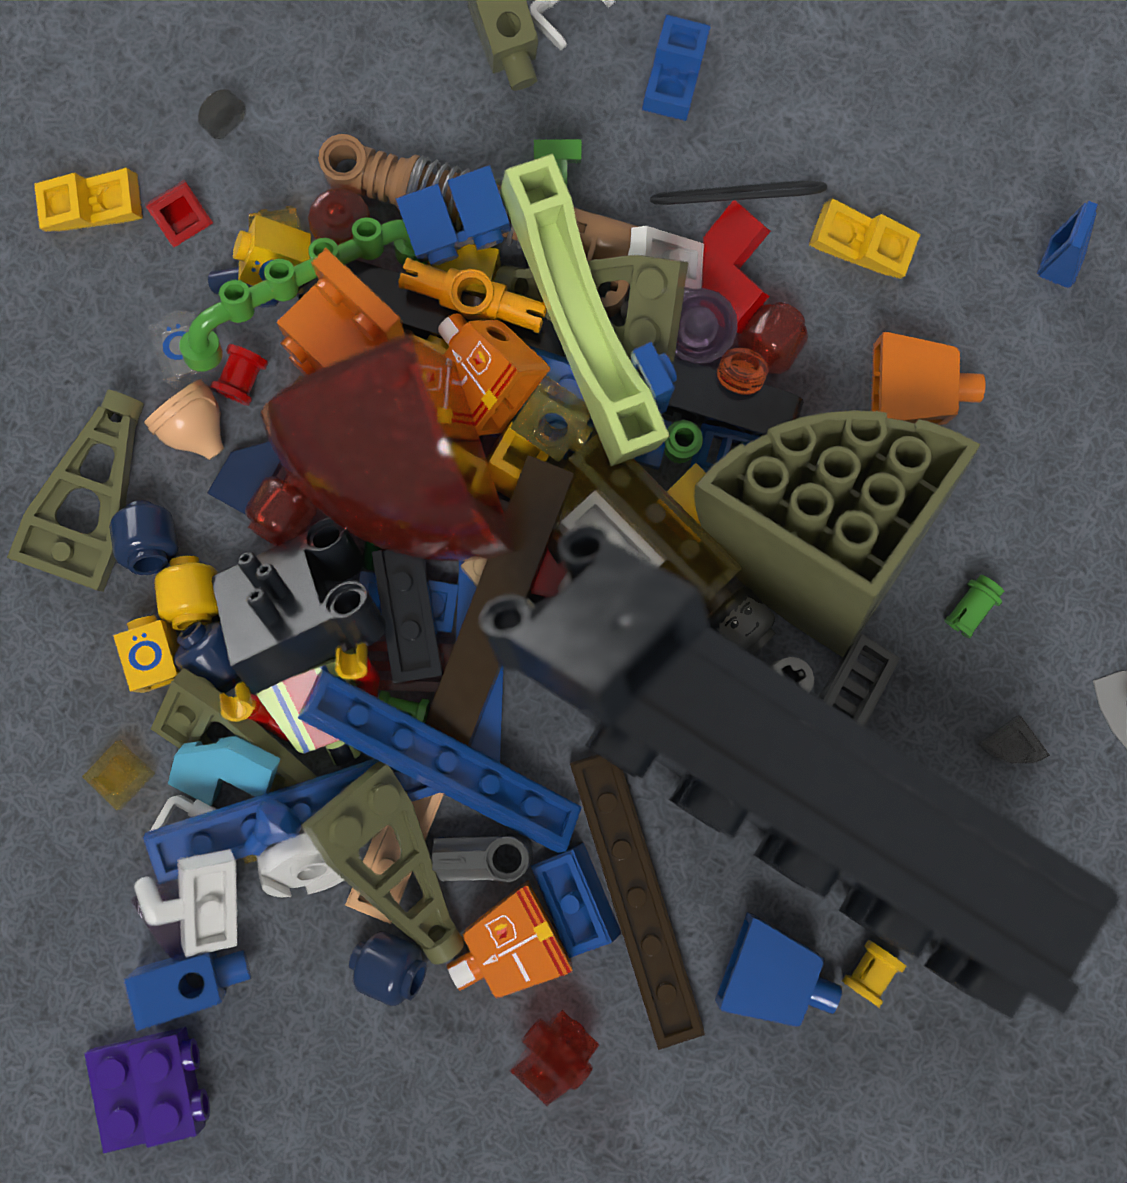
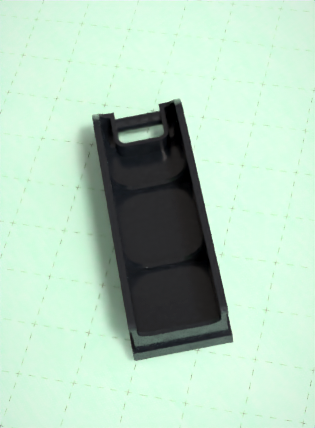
M562 593L552 596L532 607L531 611L534 619ZM708 627L611 727L606 726L523 671H519L598 723L585 746L632 777H638L641 780L655 760L682 778L669 801L694 818L734 839L745 820L766 832L753 855L801 887L808 888L824 899L828 896L837 879L851 887L838 911L887 943L894 944L918 960L930 940L937 943L925 962L924 967L977 1001L980 1000L1012 1021L1026 997L1064 1016L1068 1012L1082 988L1072 979L1111 912L1117 908L1119 904L1117 890Z

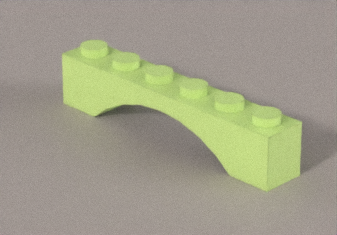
M553 154L506 169L500 190L501 199L611 466L656 450L669 437V434L650 388L640 377L625 353L603 307L585 256L572 199Z

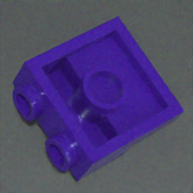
M187 1027L89 1049L84 1053L103 1154L146 1144V1148L195 1137L206 1126L205 1120H208L210 1117V1102L206 1090L198 1088L195 1070L200 1067V1052L194 1038L189 1039Z

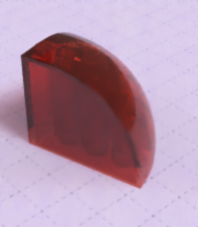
M409 334L363 351L309 374L280 391L262 408L260 418L269 442L282 467L292 481L314 506L337 525L358 538L389 551L414 558L435 561H472L516 552L456 364Z

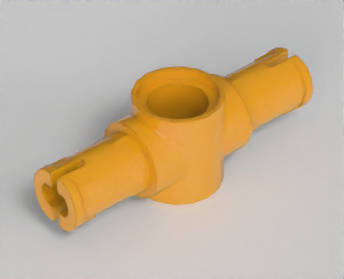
M409 257L404 262L403 269L406 270V273L417 277L401 273L399 278V288L408 289L438 299L441 306L458 311L468 320L500 319L533 330L536 333H539L542 328V318L530 315V313L545 318L547 308L544 301L540 302L507 291V285L490 280L485 273L476 269L461 271L451 267L448 271L414 261V259ZM479 284L485 287L486 297L480 305L467 307L462 304V293L469 285Z

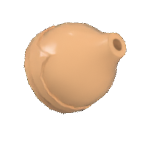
M202 379L189 384L168 399L144 423L153 435H156L160 441L176 450L197 453L211 460L225 449L220 434L221 413L212 390Z

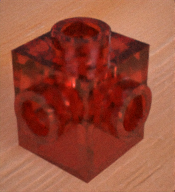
M561 1010L547 1023L542 1018L538 1019L526 1032L521 1040L526 1048L510 1072L548 1106L569 1089L574 1091L582 1085L593 1070L589 1060L600 1044L586 1032L585 1028L578 1021L572 1019Z

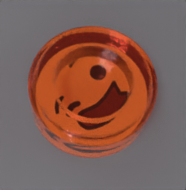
M734 348L726 351L722 355L717 369V378L720 383L728 390L738 394L758 392L763 387L768 374L766 361L758 353L746 348Z

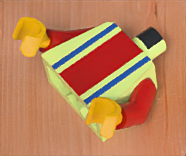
M365 643L357 644L356 654L353 648L343 652L341 647H337L335 657L256 695L250 694V689L244 682L238 683L235 686L236 697H229L225 693L219 694L221 713L224 719L229 721L254 720L257 724L285 742H291L300 753H306L325 746L334 765L341 766L355 760L361 751L299 720L297 717L318 674L323 670L378 698L381 677L367 658V645Z

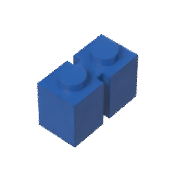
M490 165L447 180L464 230L456 233L438 184L396 198L415 256L420 263L429 260L431 266L441 265L458 257L457 250L462 249L461 247L465 245L475 244L477 250H482L495 246L505 240L503 234L511 231V227Z

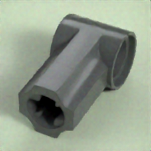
M519 834L434 838L432 869L435 871L438 881L498 880L511 882L520 878L529 869L533 860L532 846L526 838ZM511 844L518 848L522 857L521 865L518 869L507 870L499 864L497 851L501 845Z

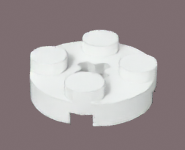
M303 827L298 836L280 843L270 844L260 856H256L262 889L267 894L275 897H292L290 888L303 886L306 887L307 895L317 893L344 881L326 864Z

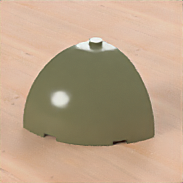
M840 411L801 417L768 429L767 435L750 442L746 446L743 444L737 446L712 466L696 484L695 508L706 537L731 572L774 612L819 643L844 657L929 531L981 444L958 432L925 420L918 419L916 424L903 420L886 418V412Z

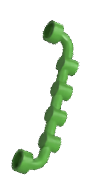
M361 218L352 226L353 239L338 246L331 239H317L309 246L310 259L296 266H293L291 262L285 259L272 260L264 269L266 280L250 288L240 280H231L224 283L219 290L221 301L202 311L192 321L188 332L180 340L179 348L185 364L190 369L199 372L215 368L222 360L223 351L218 336L212 330L229 320L235 323L248 321L254 315L256 307L272 299L277 301L293 299L298 293L299 286L318 278L311 262L325 249L345 265L358 258L365 260L376 259L383 253L384 245L394 241L395 256L400 264L404 265L407 257L420 262L415 256L404 221L396 219L380 225L373 218Z

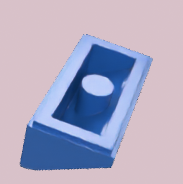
M584 843L531 865L569 958L610 944L622 933Z

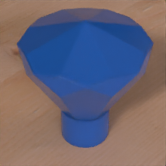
M264 798L257 808L254 832L245 841L246 849L251 854L260 856L270 844L298 836L302 827L299 818L286 804L273 798Z

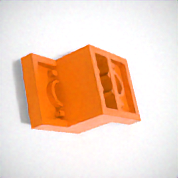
M325 249L311 262L319 281L276 323L285 337L281 345L291 355L289 357L290 361L308 378L315 373L318 381L325 387L323 389L324 393L341 410H344L349 405L357 412L365 391L408 350V345L400 317L331 252Z

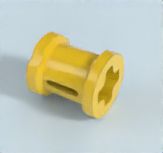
M868 940L864 945L867 952L851 976L845 975L841 981L880 1008L883 1003L881 995L897 972L903 973L907 966Z

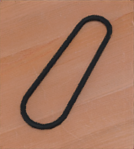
M792 181L664 192L652 195L650 202L658 205L805 196L826 191L827 184L819 181Z

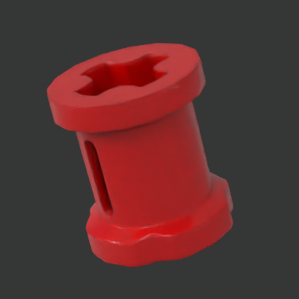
M229 344L226 352L229 354L226 365L218 381H212L209 388L225 398L245 406H250L253 399L249 394L260 370H266L269 362L248 349Z

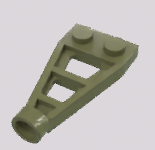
M629 255L587 261L597 291H599V286L605 282L624 280L631 285L625 325L616 326L611 323L627 356L631 357L633 350L652 342L658 355L665 353L671 363H674L688 262L645 255ZM503 265L498 269L494 281L507 285V291L543 302L531 269ZM547 311L545 317L551 321V318Z
M107 389L101 407L99 406L25 511L7 556L8 559L104 592L116 561L112 549L109 525L112 517L126 506L135 428L145 405L143 402ZM115 414L121 416L122 420L116 423L112 422L110 418ZM96 444L111 447L115 455L110 477L105 483H98L84 478L80 473V468L90 449ZM79 488L93 491L100 500L98 525L94 531L87 534L64 527L57 520V511L64 500L73 490Z
M185 668L172 680L151 726L152 731L180 749L184 743L199 741L203 745L214 744L207 736V732L213 721L223 724L236 736L280 759L277 772L283 777L275 775L272 787L268 793L317 777L254 720L229 721L224 719L221 713L219 696L221 692L216 690L210 681L203 677L195 676Z
M377 762L301 826L326 864L417 945H420L432 964H442L451 960L461 951L464 946V939L449 916L436 873L432 869V861L413 803L390 766L383 762ZM390 825L395 832L400 847V858L384 873L378 875L361 861L359 849L384 827ZM413 871L422 889L423 898L408 912H405L391 896L390 890Z

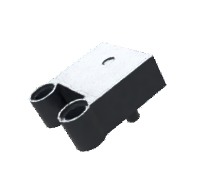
M325 518L319 520L307 532L257 556L253 552L244 553L239 557L238 565L212 576L211 581L230 665L254 695L335 657L337 647H341L343 652L357 648L359 643H365L368 647L377 642L384 634L386 620L363 584L348 581L333 588L329 594L327 592L324 580L329 579L333 582H341L350 579L358 573L364 563L363 554L340 519Z
M582 525L567 532L560 540L559 550L571 583L562 594L535 619L530 605L525 599L517 596L498 598L484 609L481 623L494 656L502 668L510 671H523L606 726L611 727L706 631L709 625L699 588L609 541L606 532L600 527Z

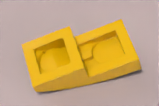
M128 168L87 179L74 172L34 184L39 229L43 231H64L142 219L137 173Z
M832 198L823 205L809 246L875 272L901 279L906 275L920 234L883 214L872 219Z

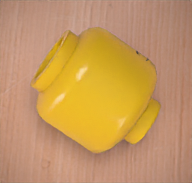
M180 556L169 561L170 566L161 570L155 576L154 586L159 617L168 623H172V628L175 630H184L197 621H200L203 625L211 623L212 618L219 614L211 581L212 576L218 574L217 570L211 565L200 563L199 558L196 556Z

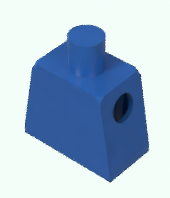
M747 912L715 1002L720 1010L728 1013L800 1026L808 1005L833 1014L841 999L842 986L819 977L824 958L817 952L756 915Z
M245 950L218 958L215 951L186 957L183 954L136 968L124 979L136 1031L222 1003L226 995L225 987L250 980L251 972ZM194 972L200 974L204 979V986L198 988L191 987L186 981V975Z

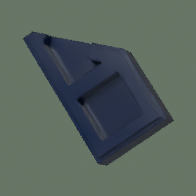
M286 436L231 452L207 494L252 518L256 507H259L288 458L289 450L293 449L296 443Z

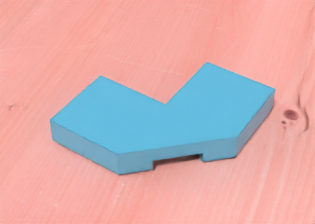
M238 736L220 738L217 743L203 745L199 741L184 743L174 755L168 785L209 806L218 797L223 780L257 797L270 791L280 759Z

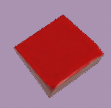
M185 180L145 204L147 210L173 248L213 224Z

